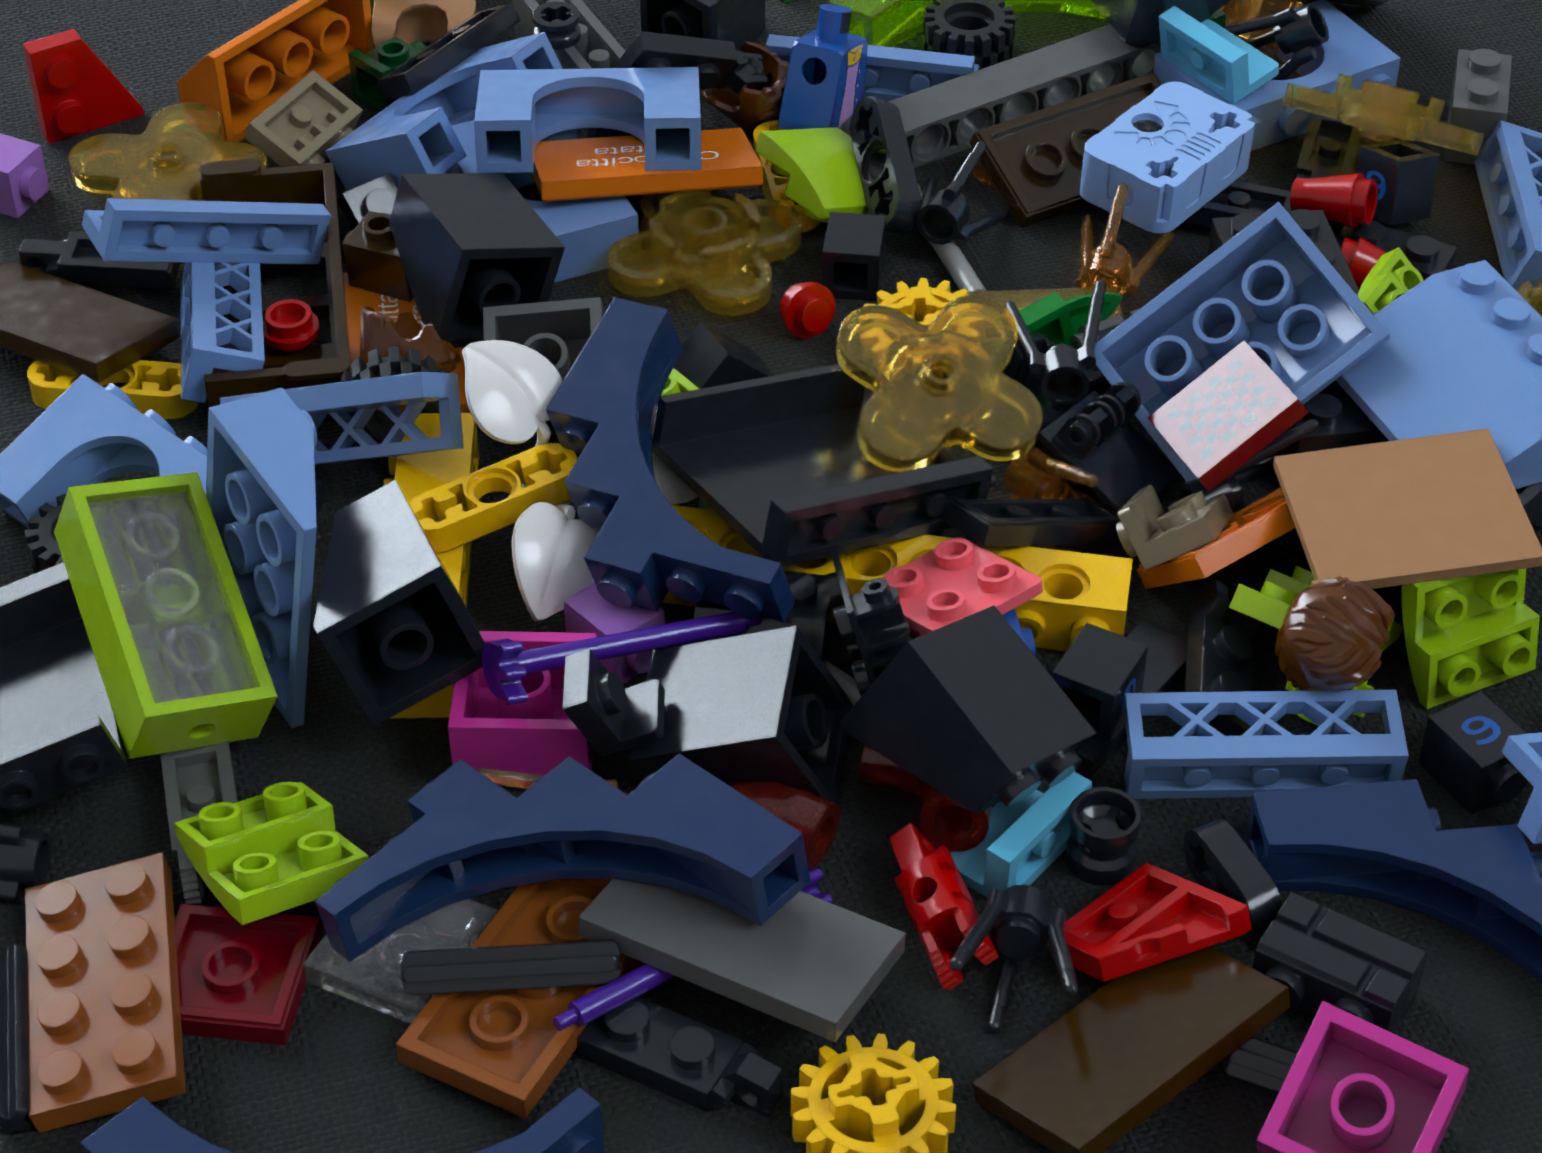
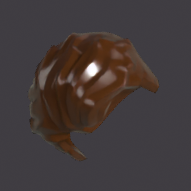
M746 41L741 44L740 49L745 53L762 55L765 77H767L766 84L760 90L743 88L739 94H736L728 86L720 90L716 87L704 89L701 93L707 103L723 113L733 123L745 129H753L764 122L779 118L789 63L783 61L778 57V53L771 52L767 47Z
M361 308L360 359L365 364L369 363L367 352L378 349L381 358L389 356L388 347L399 346L400 356L406 357L409 348L419 350L421 361L429 355L436 361V368H442L444 373H451L462 360L458 351L449 342L440 339L432 323L422 325L421 327L411 311L399 313L398 319L394 323L389 316L377 313L373 308Z
M1338 576L1334 579H1323L1321 582L1304 589L1287 608L1282 626L1277 634L1275 653L1279 657L1280 670L1285 673V678L1292 682V686L1299 688L1301 691L1351 690L1364 684L1381 666V650L1383 645L1389 640L1388 633L1395 617L1392 606L1387 604L1369 586L1362 582L1350 581L1347 577Z

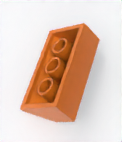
M298 0L207 54L177 81L184 126L226 148H230L244 139L245 132L251 121L311 71L314 70L331 85L350 73L348 53L357 49L365 54L374 49L371 32L372 14L370 0Z

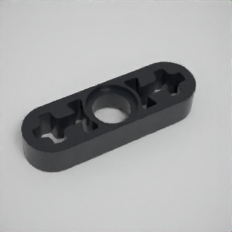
M866 96L859 101L852 113L849 131L868 213L870 215L886 216L885 230L904 235L917 222L916 218L921 210V194L900 111L893 103L872 96Z

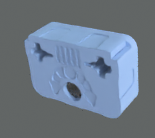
M1174 81L1164 83L1140 103L1116 118L1112 124L1100 133L1087 140L1084 148L1079 193L1086 201L1146 231L1160 234L1168 233L1247 171L1255 123L1252 122L1253 115L1186 83Z

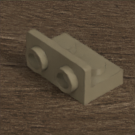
M313 70L251 121L244 138L281 167L328 163L329 158L325 151L354 131L363 109Z
M1149 485L1140 489L1118 511L1121 521L1116 524V529L1126 553L1131 558L1138 556L1144 570H1147L1214 541L1232 519L1234 513L1224 493L1206 500L1202 491L1173 503L1168 507L1169 512L1165 513L1153 486Z

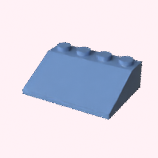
M1277 202L1098 341L1095 345L1096 366L1111 385L1125 382L1134 385L1139 390L1141 406L1135 416L1186 482L1197 479L1196 476L1147 417L1243 340L1304 405L1391 337L1280 202Z
M1486 260L1435 273L1374 314L1391 338L1341 375L1336 381L1389 441L1488 428L1515 489L1542 482V316Z
M281 387L209 407L206 497L277 693L274 705L289 726L295 728L304 725L317 530L314 462L317 431L309 413L305 410H300Z

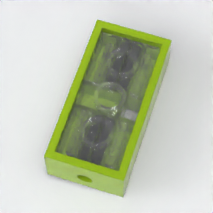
M198 472L68 487L54 534L128 759L216 745L227 741L234 742L258 738L276 701L277 693Z

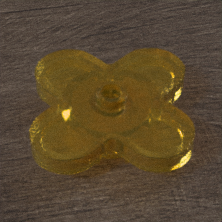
M1339 73L1333 93L1294 83H1288L1282 102L1283 105L1340 120L1344 124L1361 128L1362 137L1380 142L1394 140V137L1409 141L1416 140L1455 151L1479 155L1485 134L1440 121L1445 104L1443 99L1431 97L1428 107L1417 103L1420 95L1419 92L1369 79L1363 81L1361 89L1351 87L1353 76Z
M194 102L179 103L160 110L151 118L143 134L109 133L92 136L75 145L69 154L72 178L79 188L92 193L113 195L112 198L203 201L199 167L202 164L215 161L256 159L260 162L261 169L268 168L266 154L256 146L247 143L224 141L222 117L216 109L206 104Z
M711 190L646 194L641 199V224L644 231L624 237L610 247L607 254L608 278L614 288L627 295L653 297L679 289H689L698 302L711 312L728 316L750 314L763 308L771 299L772 271L768 263L786 258L800 247L802 242V218L793 206L774 199L749 200L738 193H735V201L714 197L711 194Z
M968 295L956 298L946 304L929 325H922L896 309L880 305L859 308L844 319L837 338L836 357L839 365L849 377L873 391V396L862 410L857 430L859 446L872 463L880 468L895 472L922 468L935 458L942 447H950L960 444L959 450L967 448L978 456L993 461L1014 460L1030 451L1036 442L1041 428L1042 409L1037 398L1030 390L1002 373V370L1012 357L1018 338L1016 321L1006 307L988 297Z

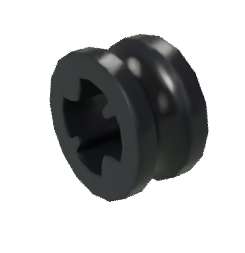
M561 1L548 2L537 6L532 14V22L535 25L533 35L545 32L552 48L555 50L575 45L581 37V29L578 25L580 20L578 8L570 3Z

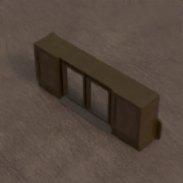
M256 159L215 161L202 164L199 167L203 201L323 204L331 214L319 264L260 263V272L326 266L328 294L262 300V316L264 319L267 308L278 301L287 299L303 301L310 306L311 311L315 315L330 313L332 343L307 345L305 348L295 352H285L276 348L264 349L265 362L263 369L229 371L213 368L212 374H204L208 406L220 405V398L267 392L281 387L283 389L341 382L344 371L352 373L334 164L322 163L262 169L260 162ZM228 263V264H230L231 266H233V265L240 264V263ZM223 286L230 293H237V290L231 286ZM230 313L223 315L233 323L240 321ZM231 343L219 346L239 350V348ZM329 414L326 415L322 422H331L336 420Z

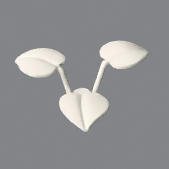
M486 340L467 345L462 350L465 364V395L470 413L478 427L493 440L505 444L524 443L536 432L537 441L535 447L548 443L551 432L546 421L550 419L545 409L563 382L555 366L539 352L515 342ZM652 452L656 484L671 505H680L699 497ZM572 499L556 506L547 502L534 503L521 513L513 529L512 558L515 576L523 601L532 619L536 622L543 621L564 610V600L595 583L583 557L599 530L587 525L581 519H574L575 508L568 505L572 502Z

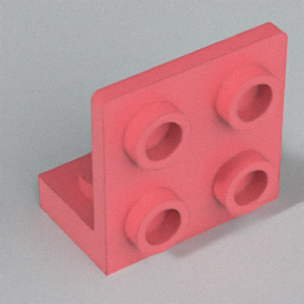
M963 537L943 541L934 550L904 566L891 569L882 577L888 581L889 586H893L898 590L901 608L905 620L909 624V636L912 639L994 605L1004 615L1043 592L1042 579Z

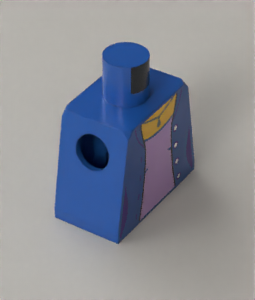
M837 4L820 5L817 29L795 40L791 51L778 128L791 130L838 127L840 129L842 124L852 115L859 101L864 98L868 41L865 37L848 34L852 11L850 8Z

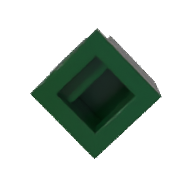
M395 37L380 43L378 47L365 54L357 49L349 52L348 58L353 97L381 112L399 98L384 101L375 85L378 83L377 80L419 53L426 46L420 41L408 44Z

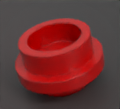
M802 282L791 286L784 293L779 308L785 328L796 337L802 339H809L824 332L830 325L835 313V299L832 292L818 282Z
M295 299L281 300L269 306L265 312V318L263 319L264 342L273 348L285 352L299 351L314 342L319 336L320 326L318 317L311 311L310 306L303 301Z

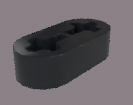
M1222 819L1187 831L1184 836L1185 857L1190 871L1198 884L1248 905L1252 929L1246 934L1239 936L1240 938L1246 940L1265 933L1271 922L1275 921L1277 913L1283 905L1275 883L1238 833L1227 821Z

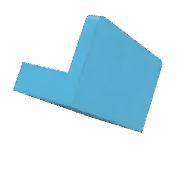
M1175 6L1158 16L1162 58L1232 104L1237 103L1279 74L1278 62L1212 20L1207 19L1200 23Z
M1074 771L1062 782L1050 787L1045 793L1036 789L1026 799L1011 808H1007L1002 801L997 803L949 849L965 885L988 898L989 892L993 889L1003 891L1013 885L1030 886L1067 849V842L1071 833L1069 821L1073 801L1082 792L1092 788V781Z

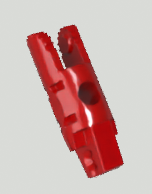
M909 823L889 838L902 872L894 880L943 989H948L949 991L964 981V977L961 974L962 971H954L950 967V960L954 956L952 948H956L962 943L980 917V914L974 905L973 899L949 849L945 845L935 849L931 840L925 834L919 833L917 827ZM987 934L973 955L982 964L984 963L985 966L999 958L989 934Z

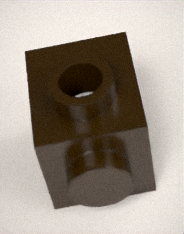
M369 211L354 230L345 236L342 243L341 256L346 264L349 285L410 302L414 296L389 226L391 215Z

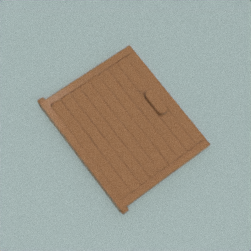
M1488 428L1274 456L1273 467L1314 577V581H1311V586L1321 582L1323 579H1334L1341 576L1343 578L1347 577L1350 581L1362 582L1370 588L1376 589L1542 566V547Z

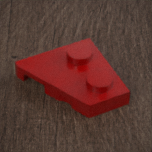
M74 29L23 43L40 130L48 144L144 115L143 107L137 99L123 86L113 72L98 58Z
M1145 863L1067 920L1064 932L1074 968L1105 982L1239 937L1252 929L1248 905L1154 865ZM1050 943V948H1051L1052 956H1053V958H1054L1053 951H1052V947H1051V943Z

